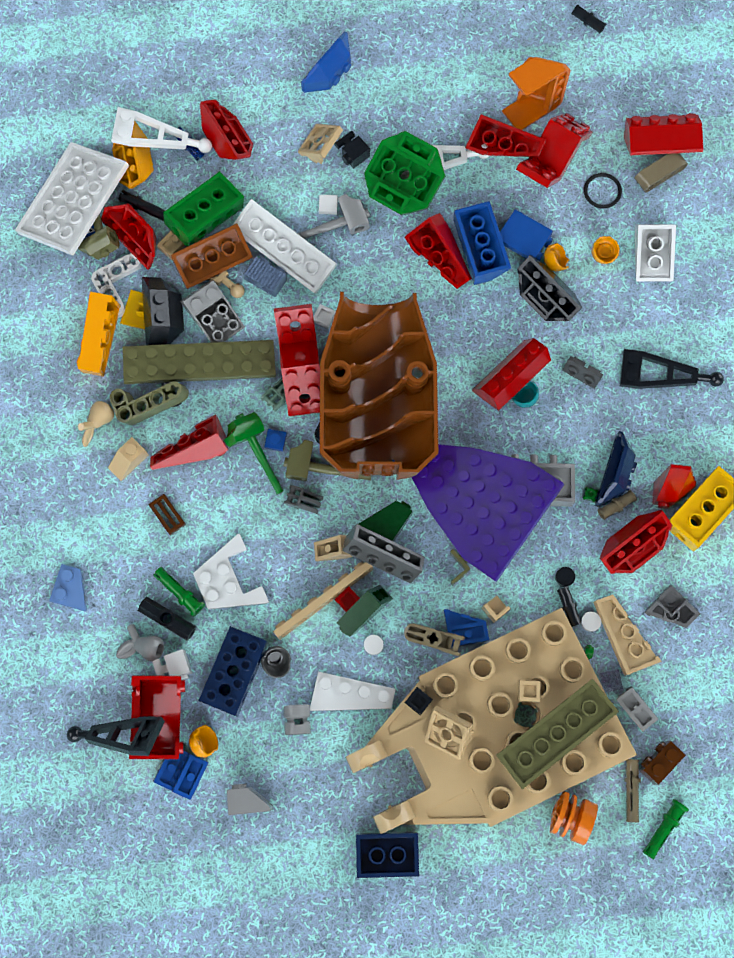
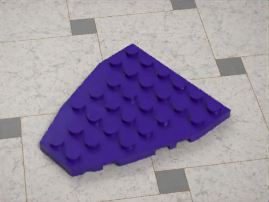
M438 444V455L417 475L411 478L427 509L462 558L497 582L565 484L529 461L472 447Z

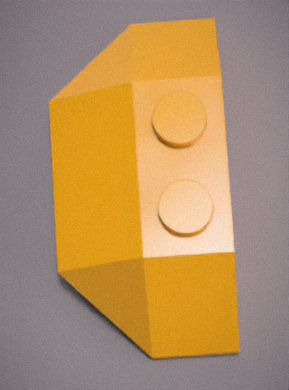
M134 120L131 138L148 139ZM113 143V157L126 161L129 165L119 182L133 189L143 183L154 171L150 148Z

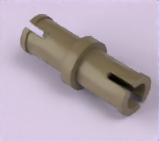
M629 490L619 498H613L609 504L598 509V514L605 520L614 513L623 511L624 507L635 502L637 498Z

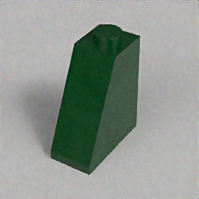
M396 500L358 523V525L394 542L412 516L413 511L406 502L402 501L400 503Z
M378 585L368 590L336 623L339 625L342 633L351 637L393 598L381 585Z

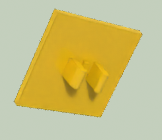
M130 291L120 324L145 330L142 292Z

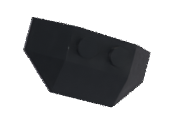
M529 255L517 269L520 296L545 321H570L583 308L575 293L548 266L532 255Z
M142 277L146 345L171 344L184 331L183 306L180 302L182 294L161 278Z

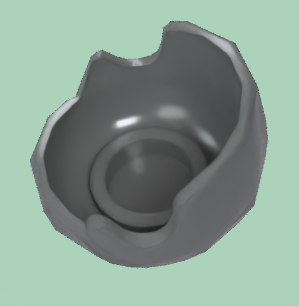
M280 646L269 647L262 654L261 665L268 676L281 678L290 671L291 657L285 648Z

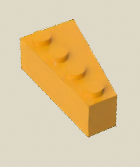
M90 291L81 351L77 359L78 369L82 373L104 377L121 307L112 295Z

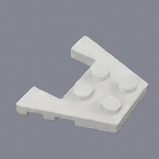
M240 533L193 573L208 610L269 603L263 586L243 594L229 558L247 550Z

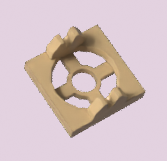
M315 124L298 150V153L301 156H307L316 164H322L323 158L325 159L336 140L340 137L343 129L338 125ZM319 137H322L320 141L316 142ZM325 143L320 150H316L319 145Z
M435 706L424 742L460 760L464 755L465 748L472 739L471 735L474 731L471 728L473 724ZM439 720H447L446 726H439ZM454 724L460 728L462 737L455 734L452 729ZM442 730H448L452 735L451 739L444 737ZM454 741L459 745L450 746L448 742Z

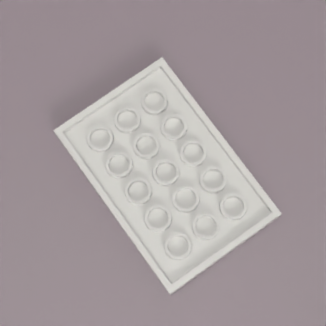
M70 142L15 231L22 236L73 256L129 167L128 163Z

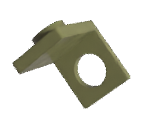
M454 549L450 551V555L464 571L451 581L452 586L471 569L467 565L468 562L460 554L458 555Z

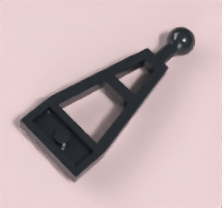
M624 349L619 386L646 389L696 385L698 381H703L718 387L723 384L724 376L720 372H713L710 375L698 373V368L644 351ZM642 359L666 366V380L640 381ZM676 369L689 373L691 378L673 379V371Z
M144 716L92 725L90 730H81V728L73 726L68 729L66 735L67 739L71 742L85 739L89 744L121 753L149 756L165 721L162 717ZM139 728L131 745L116 742L121 730ZM108 733L106 739L97 736L98 734Z

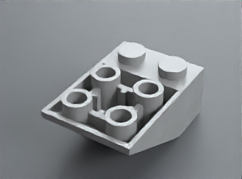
M210 280L180 301L211 343L225 342L245 328L214 280Z

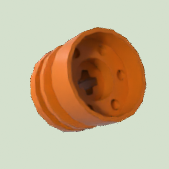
M563 791L556 801L551 814L550 833L556 834L560 828L559 835L564 837L568 830H571L570 840L584 846L594 827L598 804L583 799L580 805L577 806V796L573 795L569 800V792Z

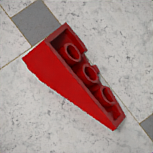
M670 464L654 481L652 505H658V508L669 509L670 506L672 507L694 489L696 481L691 466Z

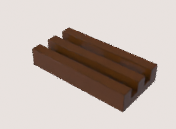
M162 494L148 504L170 536L186 525L165 494ZM164 499L180 522L179 524L175 523L160 501ZM158 504L173 525L172 529L169 528L154 505Z

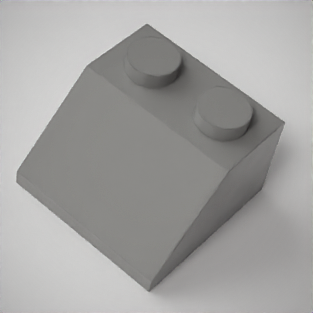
M246 784L232 785V789L227 790L228 815L273 810L271 803L252 787L246 788Z

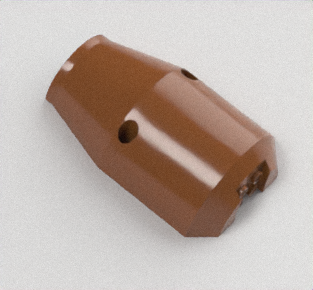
M340 292L338 307L320 361V455L341 475L352 479H358L359 474L363 476H393L396 474L397 480L413 477L439 453L437 362L417 302V293H413L411 297L398 303L370 305L352 301L344 295V292Z

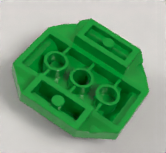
M407 131L383 139L364 172L369 197L400 215L428 209L446 177L438 149ZM409 171V177L403 180L401 178L402 173Z

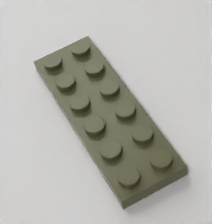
M591 679L496 756L521 789H524L619 711L597 683Z

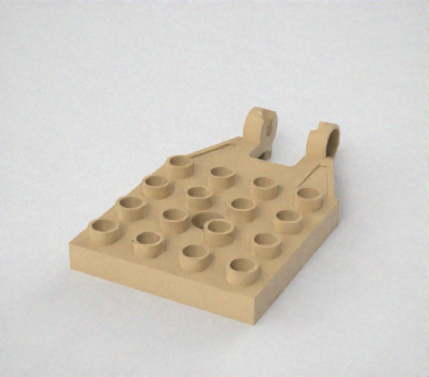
M560 608L418 676L419 682L367 745L345 758L352 773H355L368 766L371 768L373 767L372 764L403 749H407L425 785V790L392 807L389 805L388 809L373 816L380 834L400 825L487 823L489 827H492L637 754L617 715H615L524 789H521L496 755L529 729V727H523L514 722L515 711L521 702L519 701V680L540 681V702H521L522 705H529L538 711L532 726L591 679L605 693L563 609ZM416 687L433 699L421 716L404 703ZM435 706L473 724L471 728L474 731L471 735L472 739L465 748L464 755L460 760L424 742ZM440 719L439 726H446L447 720ZM454 724L452 729L455 734L462 737L460 728ZM446 729L442 730L444 737L451 739V733ZM454 741L448 742L450 746L459 745Z

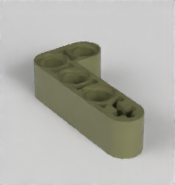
M173 381L134 400L130 393L122 389H114L110 394V401L116 418L120 422L127 425H135L185 401L188 398L189 390L184 385ZM163 396L162 402L159 403V398ZM146 404V409L142 411V407ZM130 412L129 418L126 419L127 413Z

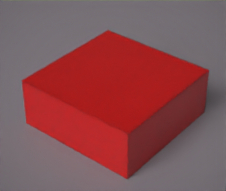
M347 587L335 601L347 612L360 597L350 587Z

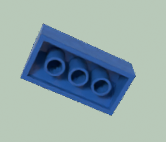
M490 201L454 210L453 221L473 284L477 285L492 281L510 270L511 265Z

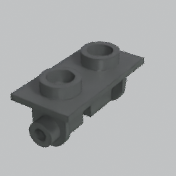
M570 356L562 371L595 389L603 376L600 373L601 371L590 365L586 368L584 367L585 362L576 358V356Z

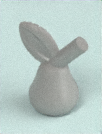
M134 624L127 627L132 639L125 641L118 648L117 658H128L136 651L148 661H155L161 657L164 651V642L160 637H139Z

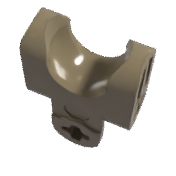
M415 623L407 625L404 629V636L408 641L460 657L461 653L458 652L461 640L464 641L465 637ZM436 635L437 641H435L434 643L430 640V636ZM453 639H454V640H455V641H454V645H453V648L451 649L452 641H453Z

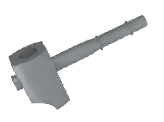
M347 194L338 197L343 217L297 234L306 239L347 225L350 234L353 235L370 228L367 217H370L367 208H363L361 200L350 198Z

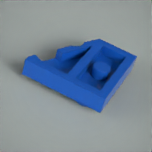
M449 609L443 610L447 632L465 637L464 641L461 640L460 646L490 640L486 620L456 613Z

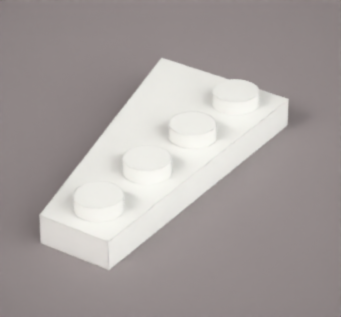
M318 672L310 711L392 709L396 689Z

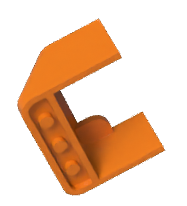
M530 57L524 64L508 74L520 91L518 92L517 100L504 108L502 112L515 128L525 129L562 103L571 71L565 63L540 57Z

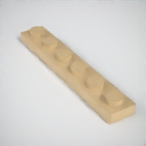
M363 561L358 563L352 573L342 575L336 585H329L322 591L324 594L317 598L315 596L307 602L308 606L301 610L299 608L291 614L292 618L288 621L283 620L275 626L276 630L273 631L279 640L284 638L337 598L347 587L353 586L373 570V566Z

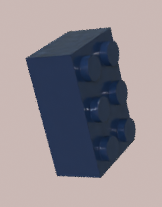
M418 832L356 833L357 878L419 877Z

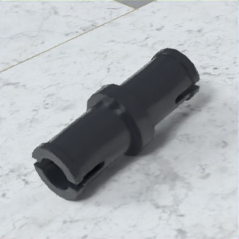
M578 4L571 13V15L584 22L585 26H590L599 34L607 25L595 17L593 12L589 13Z
M569 586L558 589L557 592L563 605L561 608L565 611L571 627L582 624L576 609L577 603L573 601Z

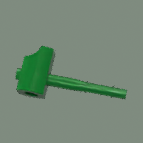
M255 412L246 416L243 413L235 417L236 420L227 425L228 434L224 442L230 448L247 440L276 494L282 493L283 489L256 439V436L265 431L260 417Z

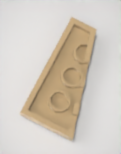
M613 594L593 602L624 676L662 662L651 650L650 644L640 635L636 625L632 624L628 614Z

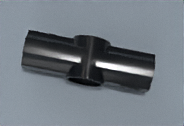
M147 596L142 600L137 610L186 641H189L197 626ZM166 614H171V621L164 624L163 617Z

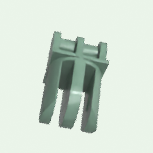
M282 378L273 387L269 386L270 388L261 397L262 401L265 400L268 406L273 407L272 410L274 412L283 404L285 405L286 401Z

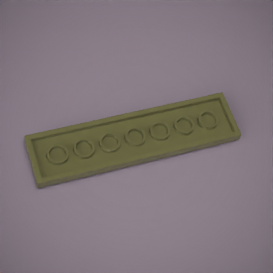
M273 340L123 346L124 384L276 377Z

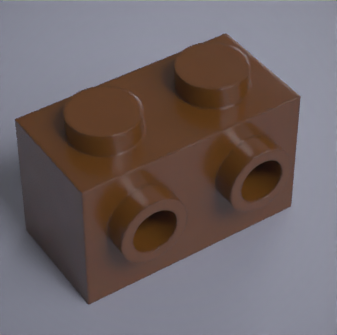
M661 741L654 749L656 752L651 757L647 756L641 763L642 767L639 771L653 785H659L686 756L672 741Z

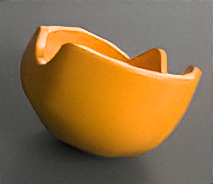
M602 236L592 244L591 253L596 262L610 264L619 256L620 248L617 241L611 236Z
M551 244L545 249L544 262L552 271H563L569 268V266H566L569 258L566 257L565 251L560 244Z
M202 725L192 731L189 736L191 751L197 757L206 758L218 750V739L211 727Z

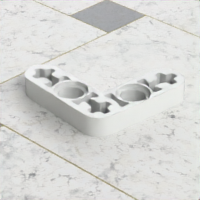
M132 253L96 270L91 277L98 293L104 294L107 290L114 292L113 297L121 306L118 318L123 316L125 306L112 283L141 268L142 264ZM131 259H134L135 262H136V265L130 264V263H131L130 260H131ZM115 267L122 268L121 273L118 275H114L112 270ZM100 275L101 277H103V281L106 284L104 286H102L100 281L98 280V276Z

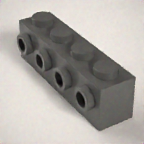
M358 524L346 535L342 550L410 584L422 573L425 559L424 556Z

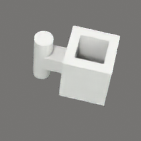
M183 649L165 655V665H161L160 659L152 661L156 675L169 673L170 676H181V680H186L188 675L192 674L186 651Z

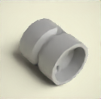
M310 705L284 706V718L287 719V722L284 723L285 735L311 734L310 722L307 721V718L310 717ZM294 719H300V724L295 725Z

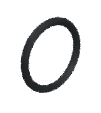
M598 173L587 179L584 185V195L586 200L594 207L610 208L620 200L622 188L614 176L607 173ZM607 177L613 180L618 188L616 199L606 205L593 202L587 192L588 185L593 179Z

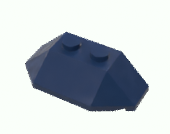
M621 431L615 436L594 506L599 507L613 498L621 496L630 489L632 480L629 477L631 473L635 472L637 462H634L636 455Z

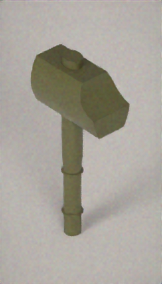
M100 214L93 223L95 233L84 239L78 247L80 251L97 260L107 257L109 253L115 251L120 246L115 230L108 226L103 228Z
M304 440L299 446L290 448L289 458L285 457L283 467H287L286 478L307 481L309 471L339 476L341 474L332 465L310 462L313 442L309 440ZM359 474L358 479L371 481L372 476Z

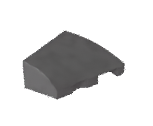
M669 585L644 612L648 616L657 617L685 628L700 615V612L672 585Z

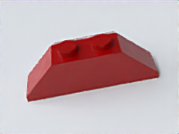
M216 99L201 101L202 131L207 139L211 141L219 158L232 160L250 158L253 142L237 117L227 108L219 105Z
M130 204L104 207L101 217L102 223L115 230L120 242L147 270L151 269L156 249V235L153 228Z
M662 510L639 515L606 540L599 559L611 574L633 573L663 550L669 530H671L673 525Z

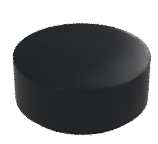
M562 567L556 572L555 580L562 587L570 586L575 581V573L569 567Z

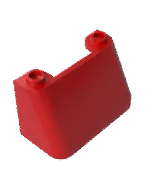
M132 675L131 719L144 716L162 717L165 722L149 756L129 755V759H179V754H183L184 742H180L181 692H185V680H181V676ZM139 728L131 729V743Z

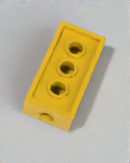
M718 466L669 519L673 525L669 531L692 551L698 549L734 509V478ZM716 492L721 495V498L716 495ZM703 505L709 509V512L704 510ZM690 519L696 522V526L691 523Z

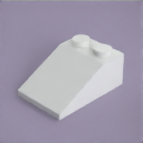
M635 224L636 281L674 280L676 225Z

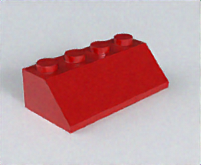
M693 113L686 115L670 114L668 116L651 115L650 117L633 116L632 118H626L624 140L630 156L703 152L702 122L699 115Z
M535 338L524 340L480 381L472 391L499 411L551 361L548 348Z

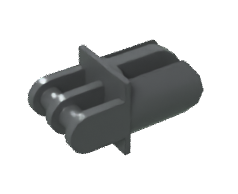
M290 485V492L287 493L288 497L286 501L284 500V504L298 510L300 508L318 514L316 508H320L321 503L319 501H322L324 496L306 491L303 487ZM295 492H301L300 496L295 495ZM293 499L298 500V501H297V504L292 503V500H293Z

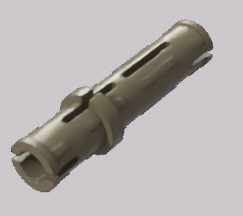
M628 759L626 760V778H624V782H626V822L639 823V783H641V778H639V760Z

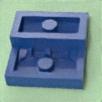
M183 750V754H179V759H163L153 782L191 800L209 762Z

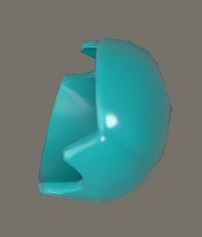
M529 381L512 398V401L522 408H529L536 404L539 399V389L536 383Z

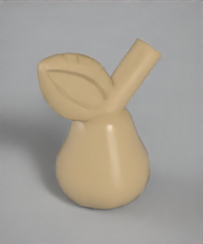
M97 401L92 404L87 422L78 424L80 431L85 430L82 438L84 447H87L90 443L95 428L109 423L114 418V411L106 402Z

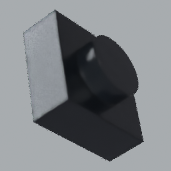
M416 687L404 703L421 716L433 699Z

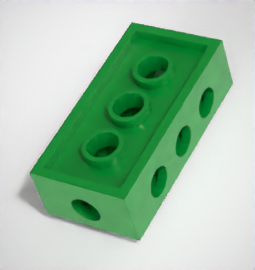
M219 171L164 211V224L188 247L201 240L240 211L244 205V196Z

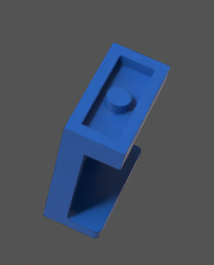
M516 209L500 231L504 246L526 259L529 255H532L540 261L544 255L542 253L543 249L551 245L553 238H551L553 230Z

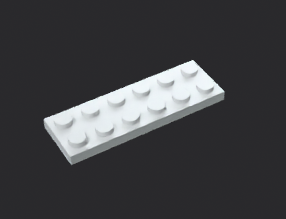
M252 199L234 222V224H238L245 241L315 294L337 266L336 262Z

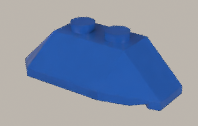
M344 31L301 81L304 93L330 90L333 85L336 86L339 83L342 74L350 70L351 55L347 32Z

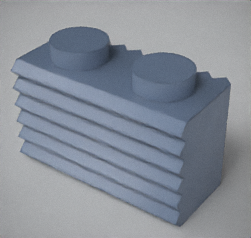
M255 256L243 273L246 281L273 297L277 296L287 281L286 272L278 266L276 268L273 267L263 257L258 258Z

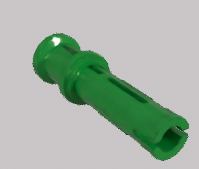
M163 567L155 571L153 576L176 596L181 606L184 605L193 617L200 613L205 603L198 601L193 596L192 591L184 589Z
M673 799V804L667 814H663L662 819L664 820L642 851L653 860L674 827L677 828L680 825L679 821L684 813L689 811L686 806Z

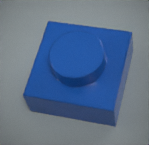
M268 429L264 447L283 452L287 432Z

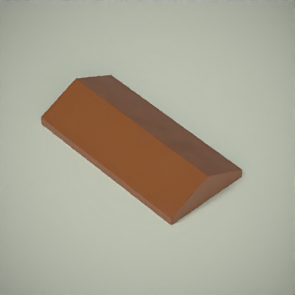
M237 223L170 255L187 289L253 258Z

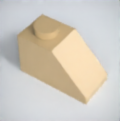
M131 437L118 449L108 469L122 481L149 454Z
M338 535L314 542L315 561L339 560L353 557L342 551L346 535Z

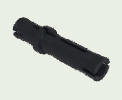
M125 190L121 191L122 193H120L118 198L119 201L130 204L133 209L141 210L164 221V211L166 210L143 200L139 195L135 196Z

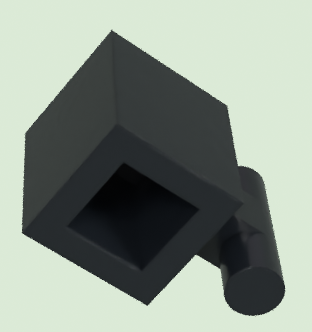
M350 131L336 141L334 145L337 149L342 147V160L346 165L350 164L354 169L370 157V148L360 136L353 139L355 134L353 131Z

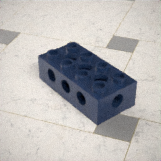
M230 626L198 701L238 717L261 663L262 654L266 651L269 643L266 640ZM245 648L246 655L243 658H238V650ZM238 667V674L231 677L229 674L230 669ZM225 685H229L231 688L230 693L223 696L222 688Z

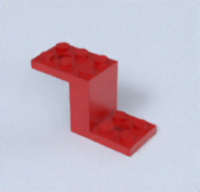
M568 113L551 118L541 135V138L546 139V142L539 157H529L520 162L516 170L546 188L551 187L562 179L581 143L589 139L593 131L590 130L589 125L583 122L579 124L574 121L575 117Z
M312 304L274 308L288 416L320 413V362ZM297 321L300 323V326L294 328L290 324ZM302 394L310 395L307 399L300 398Z

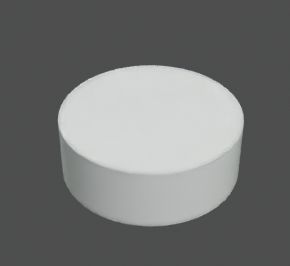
M587 612L581 618V626L588 632H594L601 626V618L595 612Z
M377 635L368 636L364 641L365 651L370 655L379 654L383 650V640Z

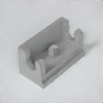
M632 686L616 699L642 732L658 720V717Z

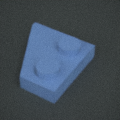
M61 564L49 601L86 612L87 606L85 604V591L82 583V570Z

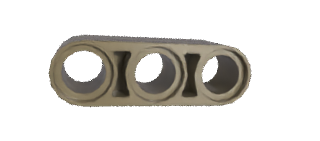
M680 153L667 154L641 170L634 179L644 192L647 193L684 170L688 163Z

